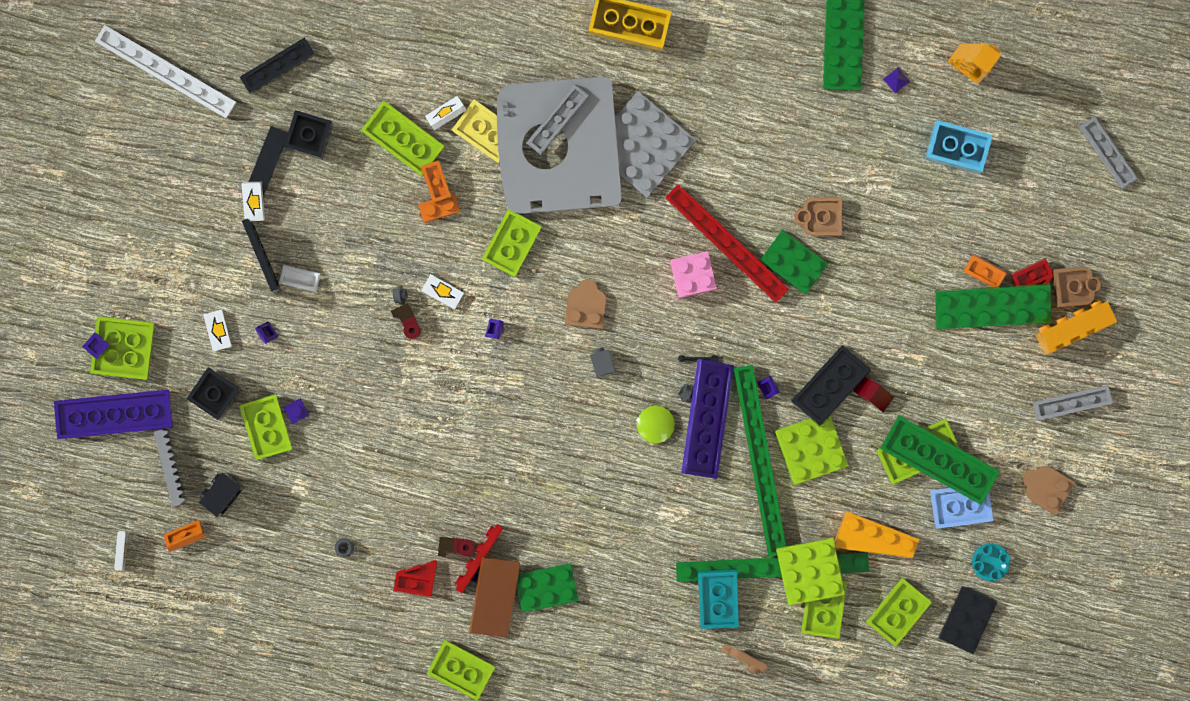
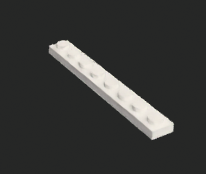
M105 25L95 40L99 45L226 119L236 105V102Z

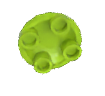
M654 405L647 407L640 413L637 419L638 433L649 443L658 444L665 442L674 432L675 422L673 415L662 406Z

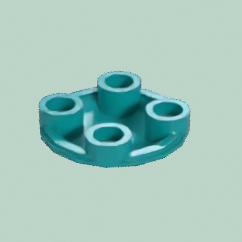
M984 544L978 547L973 554L972 568L976 575L983 580L998 581L1009 570L1010 556L998 544Z

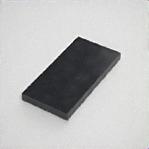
M248 218L242 220L269 288L276 295L282 290L254 223Z
M842 345L791 402L821 427L871 372V369Z

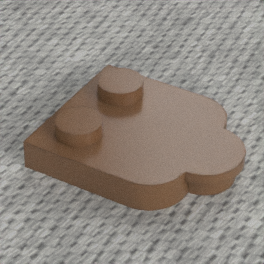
M812 197L807 199L804 207L795 212V222L799 226L804 227L805 232L810 236H842V197Z
M1087 267L1052 270L1057 308L1090 304L1094 300L1095 294L1101 289L1100 279L1093 276L1091 270Z
M585 279L579 284V287L570 290L567 299L565 325L603 329L606 296L602 291L598 290L597 284L593 280Z
M1048 466L1040 467L1037 470H1028L1023 475V483L1027 487L1025 490L1026 497L1053 515L1058 513L1075 484L1074 481Z
M727 644L720 649V651L748 666L746 670L755 675L764 673L767 668L766 664Z

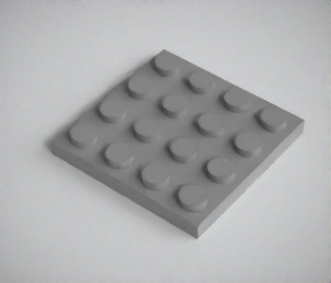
M639 91L636 92L615 117L620 176L645 198H648L694 144L696 139Z

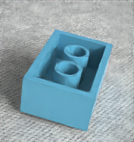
M937 120L933 126L925 160L980 175L984 170L993 135Z

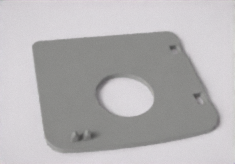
M608 77L510 84L500 90L497 97L498 151L505 201L511 211L518 214L612 207L620 204L622 197L612 82ZM576 84L589 95V98L562 129L568 142L567 155L554 168H536L526 160L523 154L522 144L524 137L533 127L543 123L571 87ZM601 196L602 202L590 203V197ZM542 201V207L531 208V202Z

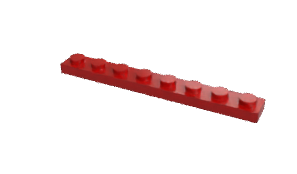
M679 184L665 197L677 211L775 304L789 290Z

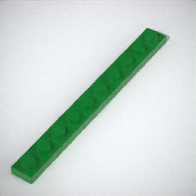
M753 365L736 367L733 369L768 557L778 556L776 549L785 547L786 542Z
M868 553L837 554L841 573L869 572ZM778 557L676 562L677 582L698 581V571L737 570V579L782 576Z

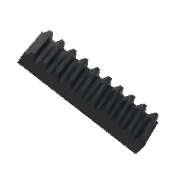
M304 37L240 76V79L249 94H253L263 86L273 82L276 78H280L283 74L288 73L289 70H293L296 66L314 57L315 53Z

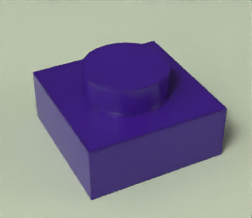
M95 332L82 347L98 360L110 345Z
M301 398L284 406L292 424L310 416Z

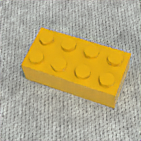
M595 0L588 35L662 52L672 11L626 0Z

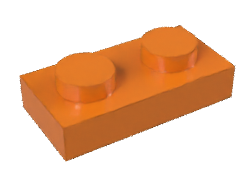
M439 160L421 166L432 202L451 197Z
M455 193L451 194L449 198L434 203L430 200L418 204L424 223L460 212Z
M972 254L964 268L965 273L991 287H999L1007 273L975 254Z
M199 520L164 534L166 547L169 552L205 538L202 524Z

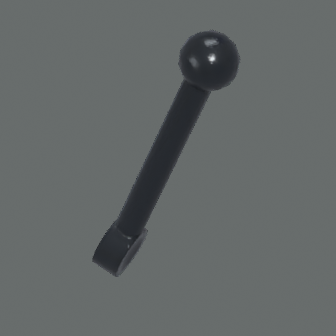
M680 355L678 357L679 362L697 361L698 359L718 361L716 355L711 357H685Z

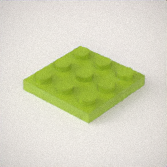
M97 316L95 332L110 346L98 360L92 356L90 374L148 380L155 323Z
M831 416L821 427L811 419H807L775 431L793 485L848 467Z
M834 537L776 549L788 606L845 595Z

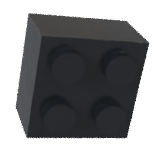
M295 110L284 147L287 150L323 160L334 124L330 120Z
M207 367L186 399L218 421H221L242 389L212 368Z
M225 472L222 474L218 473L211 481L213 483L211 488H206L199 496L201 498L199 504L216 517H222L245 488V486Z

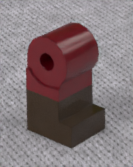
M409 303L391 310L394 319L400 318L404 326V335L409 339L418 338L421 329Z
M439 538L438 556L446 557V552H457L463 556H469L474 551V544L468 539Z

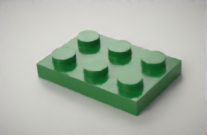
M783 230L760 259L762 264L805 295L828 265L827 262Z
M571 563L518 574L516 586L522 613L579 601Z

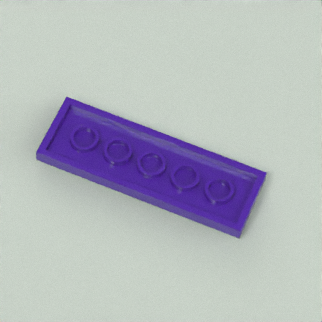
M703 359L697 360L681 474L713 479L718 478L734 365Z
M169 389L54 401L57 439L173 428Z

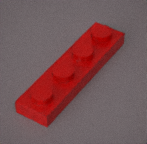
M498 524L495 527L491 525L486 533L488 539L485 543L481 542L475 551L478 553L475 559L470 558L465 566L468 570L464 576L460 574L456 580L455 585L457 587L455 590L461 594L464 592L481 565L482 557H486L504 529Z

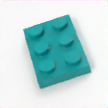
M737 570L698 571L700 629L739 627Z

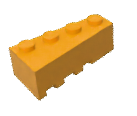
M960 44L947 63L976 84H979L1002 54L992 44Z
M1099 300L1091 304L1092 308L1087 311L1082 308L1073 312L1074 317L1068 319L1065 316L1056 320L1057 325L1050 327L1048 324L1039 328L1040 332L1035 335L1044 354L1047 355L1116 323L1117 320L1108 301L1102 303Z
M845 512L834 542L836 548L913 558L920 539L850 512Z

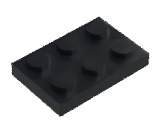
M961 586L938 638L974 655L997 602Z

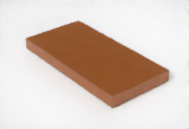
M482 557L469 628L470 633L498 637L508 636L521 562Z

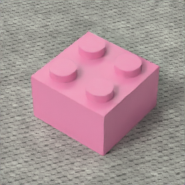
M708 251L670 260L678 299L717 289Z

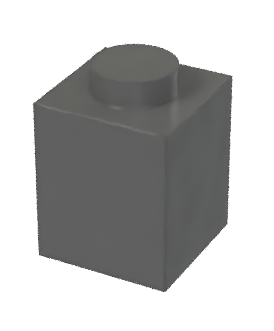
M604 347L593 350L590 358L596 377L614 373L615 369L609 350H604Z

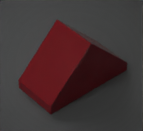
M867 377L853 390L855 394L882 413L894 398L881 385Z

